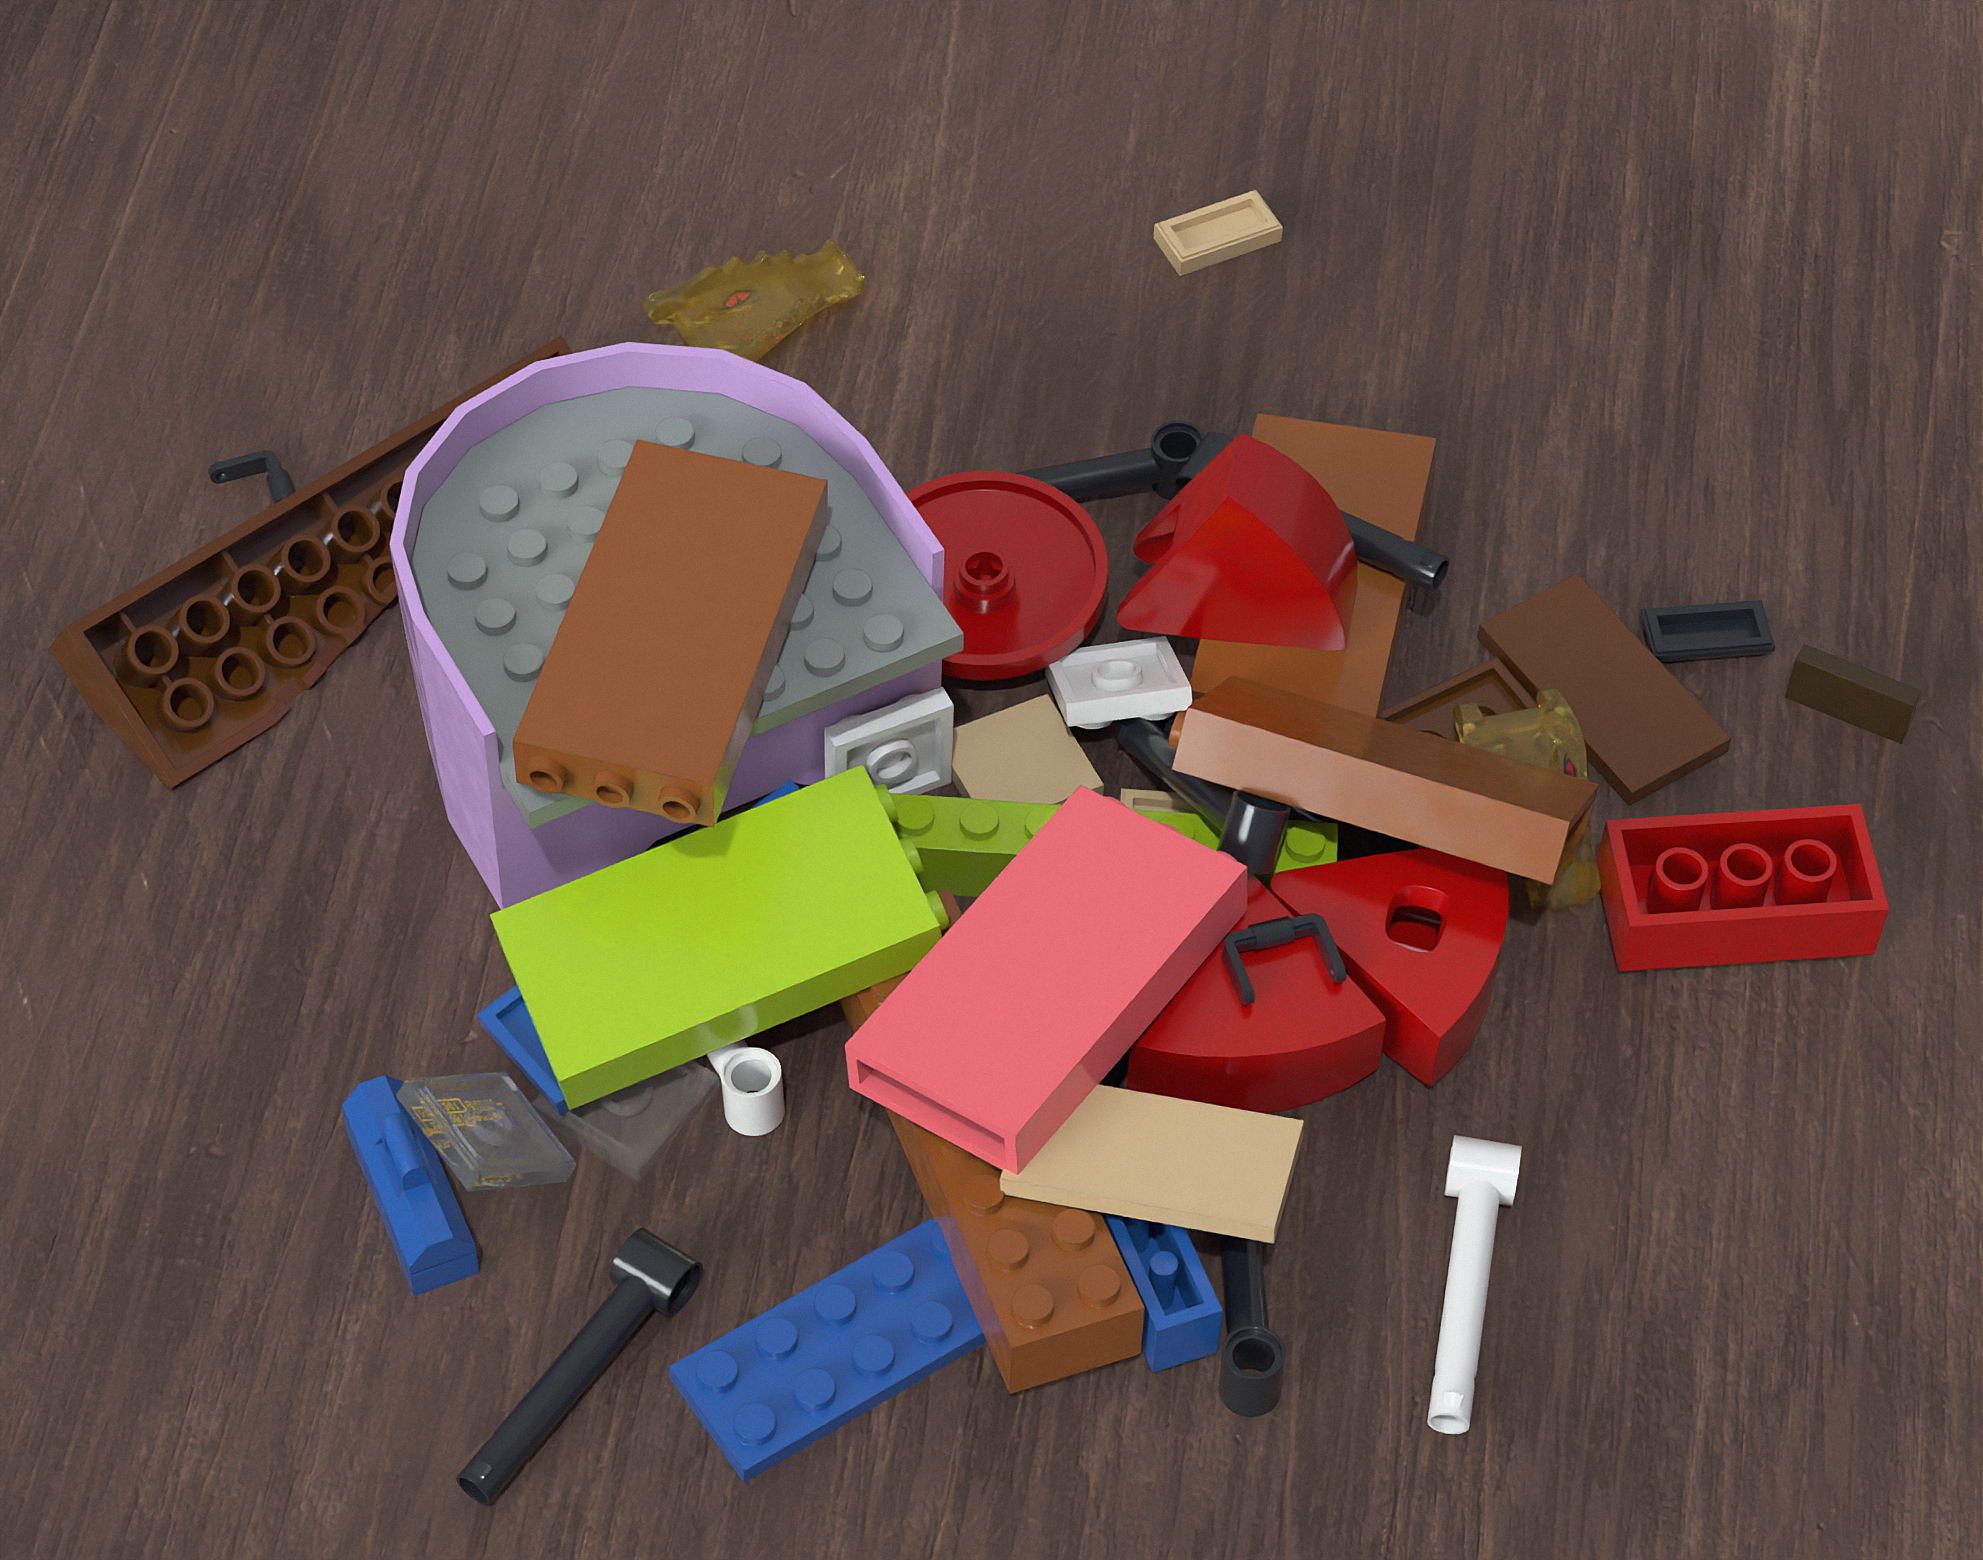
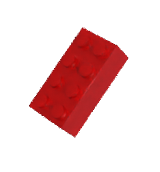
M1861 804L1606 820L1595 867L1618 971L1875 954L1889 907Z

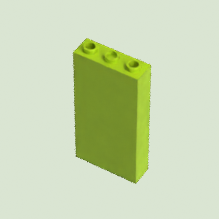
M862 764L716 823L715 827H705L490 914L505 957L569 1110L908 972L916 967L942 938L941 931L949 928L950 924L937 892L933 890L924 893L917 879L918 875L924 873V869L910 836L898 839L891 823L899 820L893 799L884 783L874 787Z

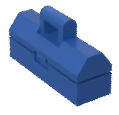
M387 1075L359 1083L342 1104L347 1136L413 1296L478 1274L476 1245L407 1083Z

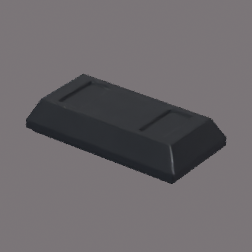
M1762 600L1641 609V617L1651 653L1661 663L1763 656L1775 650V644Z

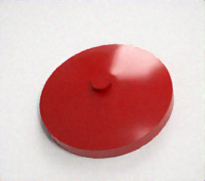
M970 471L946 475L928 481L905 493L944 548L943 605L964 633L963 651L942 659L941 675L969 680H997L1025 675L1055 663L1074 650L1089 635L1096 625L1106 602L1108 557L1105 543L1095 522L1075 500L1059 489L1040 480L1001 471Z

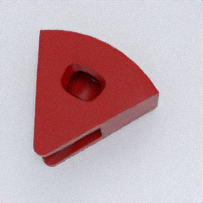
M1241 433L1204 467L1135 537L1133 545L1134 554L1140 560L1152 563L1154 566L1133 586L1118 608L1117 621L1122 627L1136 631L1225 642L1322 650H1346L1358 589V563L1353 539L1345 519L1329 493L1298 463L1272 446Z
M1428 847L1286 870L1275 874L1271 879L1270 892L1294 917L1314 913L1324 918L1344 963L1346 974L1387 1019L1382 1051L1418 1080L1432 1087L1456 1065L1469 1049L1482 1026L1488 1010L1509 912V885L1506 871Z
M1247 872V911L1227 935L1235 931L1248 929V926L1251 924L1284 916L1289 918L1294 916L1253 873ZM1312 935L1275 947L1239 953L1255 995V1002L1253 1004L1243 1006L1222 959L1225 936L1130 1047L1126 1089L1264 1114L1291 1110L1325 1099L1354 1085L1377 1070L1380 1065L1387 1019L1347 974L1345 981L1333 983Z

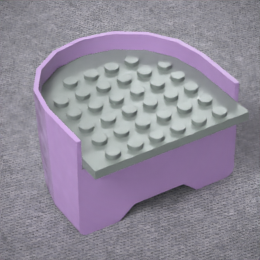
M625 342L545 359L528 365L457 406L406 469L389 545L420 708L448 820L501 910L641 854L656 840L697 824L692 822L677 823L661 815L626 807L611 808L595 800L564 793H544L531 786L516 783L512 740L637 439L828 480V524L720 814L775 791L789 779L794 783L812 785L824 780V728L835 725L848 716L863 715L892 705L905 696L923 694L940 688L942 659L963 651L964 633L943 605L944 548L868 440L806 383L723 349Z

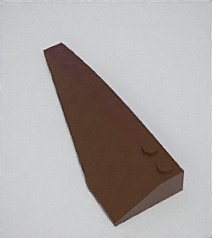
M562 336L554 339L68 625L51 644L50 650L89 706L169 790L173 789L274 726L290 709L286 704L305 689L308 690L398 595L389 544L405 472L455 408L536 361L573 354Z

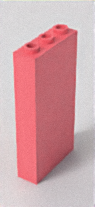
M1080 785L847 1041L845 1053L849 1088L1003 1170L1004 1168L1019 1175L1247 911V866L1239 863L1226 852L1215 851L1182 835L1171 825L1158 823L1127 808L1121 801L1113 797H1105Z

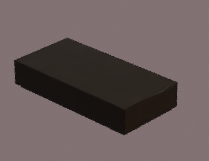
M1803 644L1795 659L1785 698L1902 744L1909 731L1921 690Z

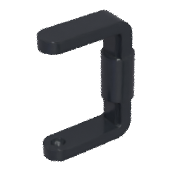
M263 450L217 462L208 469L211 481L217 484L267 472L266 482L274 504L296 492L289 472L280 468L277 457L272 451Z
M1314 913L1293 918L1284 916L1251 924L1248 926V929L1235 931L1226 936L1222 950V959L1243 1006L1253 1004L1255 1002V995L1239 955L1241 952L1275 947L1312 935L1333 983L1346 980L1344 963L1323 917Z

